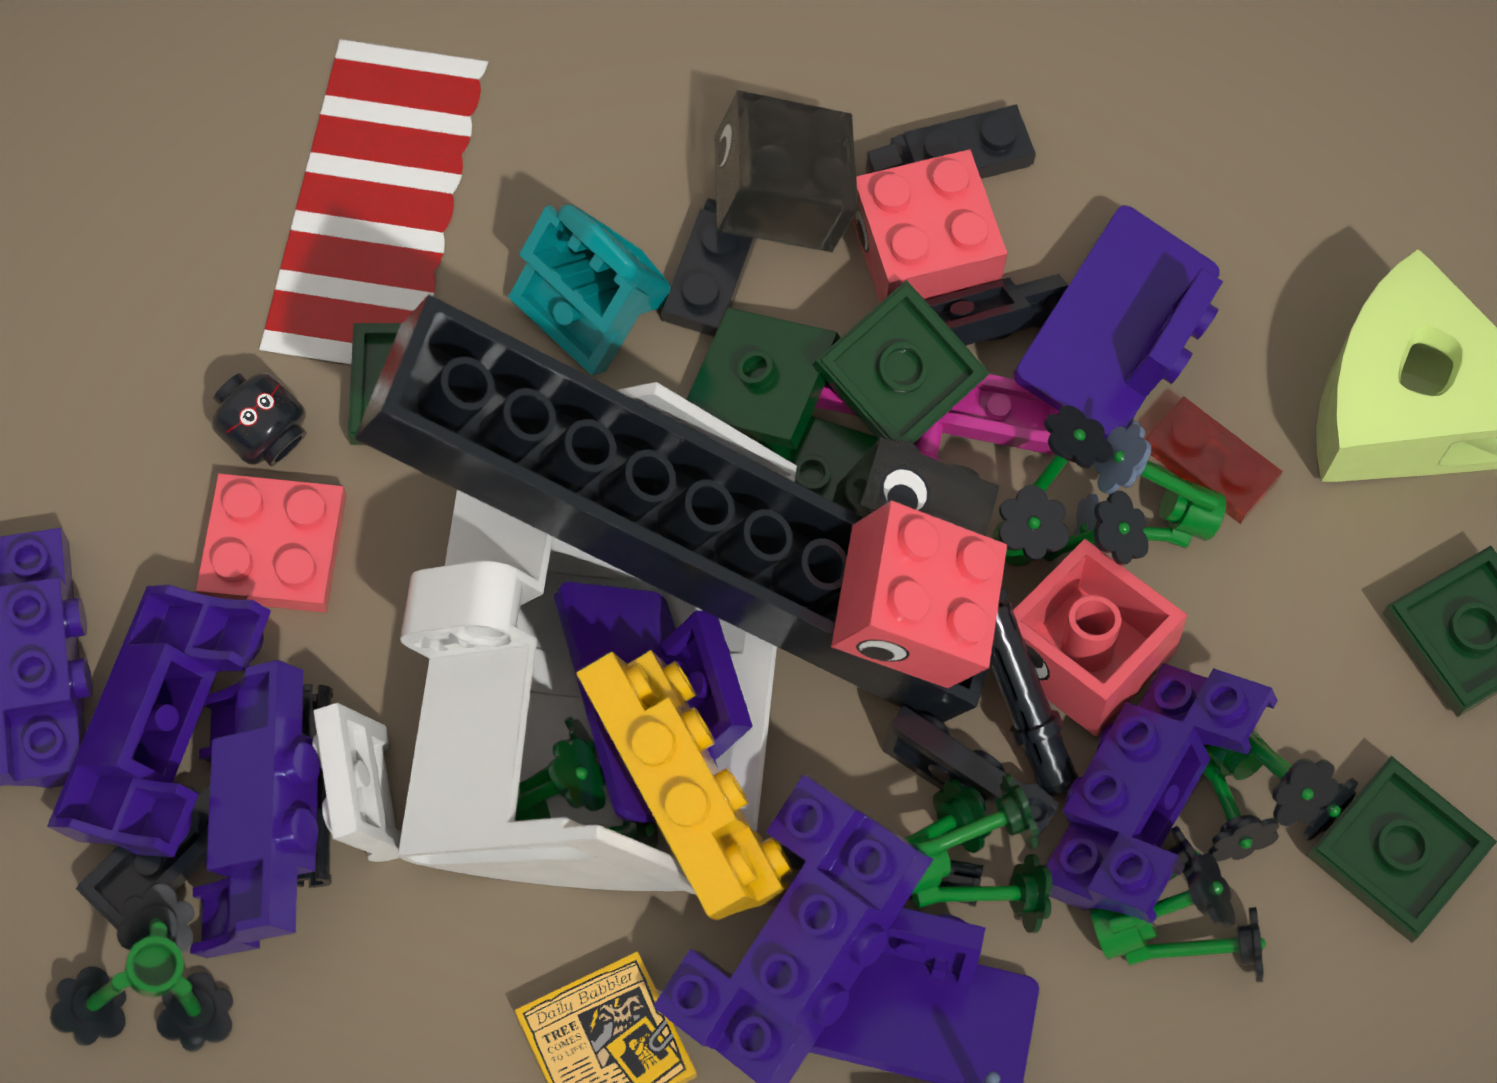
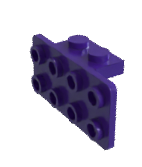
M1127 205L1119 207L1013 373L1015 381L1058 411L1065 405L1078 408L1087 419H1094L1102 424L1105 429L1103 436L1105 439L1117 427L1127 429L1145 398L1162 379L1170 384L1177 379L1193 354L1184 348L1188 339L1192 336L1198 340L1218 313L1219 309L1210 304L1223 283L1218 278L1220 274L1218 265L1134 208Z
M563 582L555 590L553 597L613 810L624 821L657 823L576 673L611 652L627 664L650 650L661 658L666 665L677 661L696 696L687 700V703L691 709L693 707L696 708L714 738L715 744L708 747L707 750L717 766L716 760L753 727L719 618L705 611L695 610L675 629L668 603L658 592Z
M902 908L887 931L888 940L883 952L875 962L862 969L848 991L850 998L846 1009L833 1024L824 1028L809 1052L933 1083H983L987 1074L991 1071L999 1074V1083H1023L1039 995V985L1030 976L977 964L982 950L986 927L966 923L961 918L953 915L942 914L936 916Z

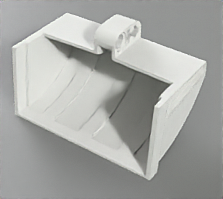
M653 382L617 390L795 482L797 468L795 464L661 384ZM457 490L445 566L419 570L411 575L400 638L405 646L429 658V665L398 856L413 864L516 882L602 890L686 891L696 895L658 823L656 825L659 840L656 849L604 828L621 826L623 822L613 810L606 783L601 786L606 797L605 805L596 812L589 811L584 806L574 809L563 796L557 794L546 800L551 819L514 821L519 782L528 779L548 766L551 760L555 759L552 751L554 743L569 738V730L565 725L564 719L571 716L574 720H579L589 733L592 741H594L553 594L563 582H576L655 591L666 599L675 629L695 610H703ZM719 619L753 727L716 760L719 771L728 767L740 784L749 803L740 809L751 829L757 832L777 647Z

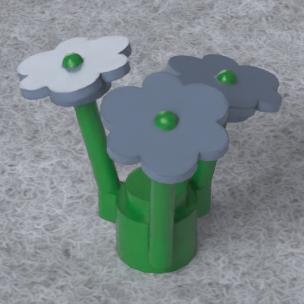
M1132 420L1127 429L1117 427L1112 430L1106 440H1108L1113 448V455L1108 462L1095 463V470L1100 473L1097 481L1099 490L1105 494H1112L1120 486L1124 488L1130 487L1139 476L1167 489L1162 497L1159 513L1162 519L1168 521V528L1145 526L1143 532L1146 534L1148 541L1168 542L1182 548H1187L1192 536L1204 541L1210 540L1215 536L1222 524L1226 511L1225 495L1180 478L1148 461L1151 454V444L1144 439L1145 429L1139 425V422ZM1088 494L1086 499L1082 498L1079 501L1076 513L1077 526L1074 535L1095 528L1097 519L1094 515V508L1099 503L1097 494Z

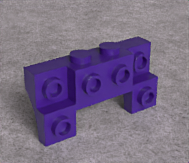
M61 527L0 537V786H35L44 788L64 786L86 733L83 698L92 696L93 685L87 659H79L78 637L87 635V619L82 599L80 597L74 598L70 546Z
M172 585L147 586L47 827L77 842L115 844L136 855L174 857L178 845L182 843L190 830L191 812L199 795L179 783H173L217 671H245V668L250 666L251 661L262 648L264 641L263 631L271 610L254 600L212 597Z
M278 659L246 667L243 677L237 683L226 689L208 694L204 703V707L211 709L210 747L199 749V759L211 763L207 871L227 876L210 884L193 887L192 897L203 900L201 942L192 943L190 954L204 958L259 949L260 940L296 933L297 875L315 871L316 841L318 838L317 788L320 761L316 750L313 748V738L302 735L304 670Z
M1163 663L1139 706L1125 702L1114 723H1110L1105 727L1099 738L1097 752L1084 775L1078 777L1068 791L1063 812L1070 824L1046 864L1052 875V890L1049 896L1083 911L1105 909L1153 924L1157 918L1153 908L1173 873L1181 875L1185 868L1177 854L1164 850L1161 846L1210 761V757L1203 744L1214 745L1248 755L1252 748L1248 740L1265 708L1273 709L1278 701L1272 687L1214 668L1207 678Z
M804 774L766 833L806 862L732 975L702 952L690 949L653 1005V1008L701 1046L715 1049L756 1083H789L824 1028L833 1024L846 1009L850 998L848 991L862 969L875 962L883 952L888 940V929L934 860L898 834Z

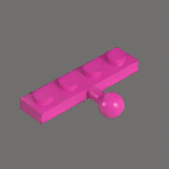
M989 374L915 441L913 452L903 457L897 467L912 468L920 473L928 484L930 490L929 499H931L942 490L946 481L945 467L938 458L942 433L1053 455V451L1048 445V437L1051 433L1045 429L1044 421L1048 415L1057 414L1058 410L1020 386L1015 379ZM826 381L815 408L857 416Z

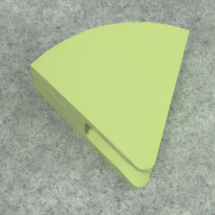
M1419 249L1398 263L1376 286L1363 305L1329 372L1320 400L1316 425V455L1321 482L1439 475L1497 469V327Z

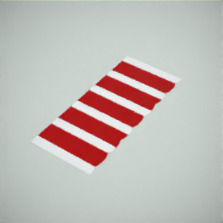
M339 40L259 350L351 365L353 323H403L428 294L434 296L436 286L434 273L439 267L444 254L445 238L443 234L452 219L454 210L453 192L457 189L462 177V154L468 147L471 138V116L475 112L480 100L481 85L479 80L487 68L488 61Z

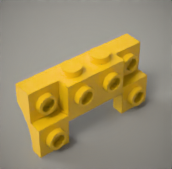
M650 650L627 664L611 652L576 673L708 917L719 920L749 908L759 906L772 907L778 904L789 888L784 877L794 872L792 865L775 838L770 837L764 841L762 836L749 826L740 809L749 804L731 770L726 767L719 771L707 748L715 744L714 738L696 708L693 707L691 709L687 703V700L693 698L696 694L677 661L666 665L661 658Z

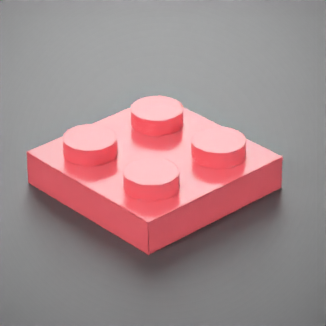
M218 473L196 593L225 599L254 600L265 607L327 613L347 497L344 486Z

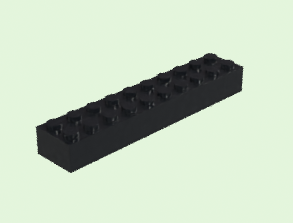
M430 294L425 297L401 324L355 435V440L900 708L904 705L916 714L925 713L944 723L978 706L987 669L950 688H945L831 647L852 525L864 517ZM1001 588L999 600L1007 599L1008 591Z

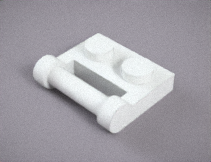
M339 703L314 710L317 734L313 738V748L318 754L320 767L323 770L327 796L323 801L322 811L325 823L332 833L333 839L366 851L369 861L382 862L400 858L398 851L402 831L396 829L384 751L390 746L387 727Z

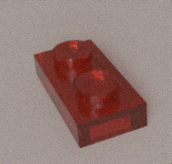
M1184 396L1145 439L1151 444L1150 455L1178 477L1225 495V513L1239 524L1246 519L1273 488L1283 472Z

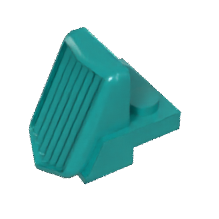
M572 204L562 205L559 211L550 205L544 208L519 253V256L527 263L508 298L591 376L607 371L639 315L664 306L671 286L642 249L616 233L610 227Z

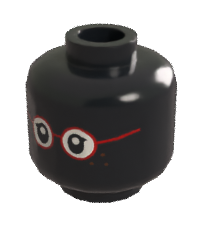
M262 372L251 376L249 379L238 373L223 384L213 397L219 405L211 422L214 432L248 464L256 465L266 461L270 466H274L293 451L306 436L307 432L302 427L306 417L304 406L269 373Z

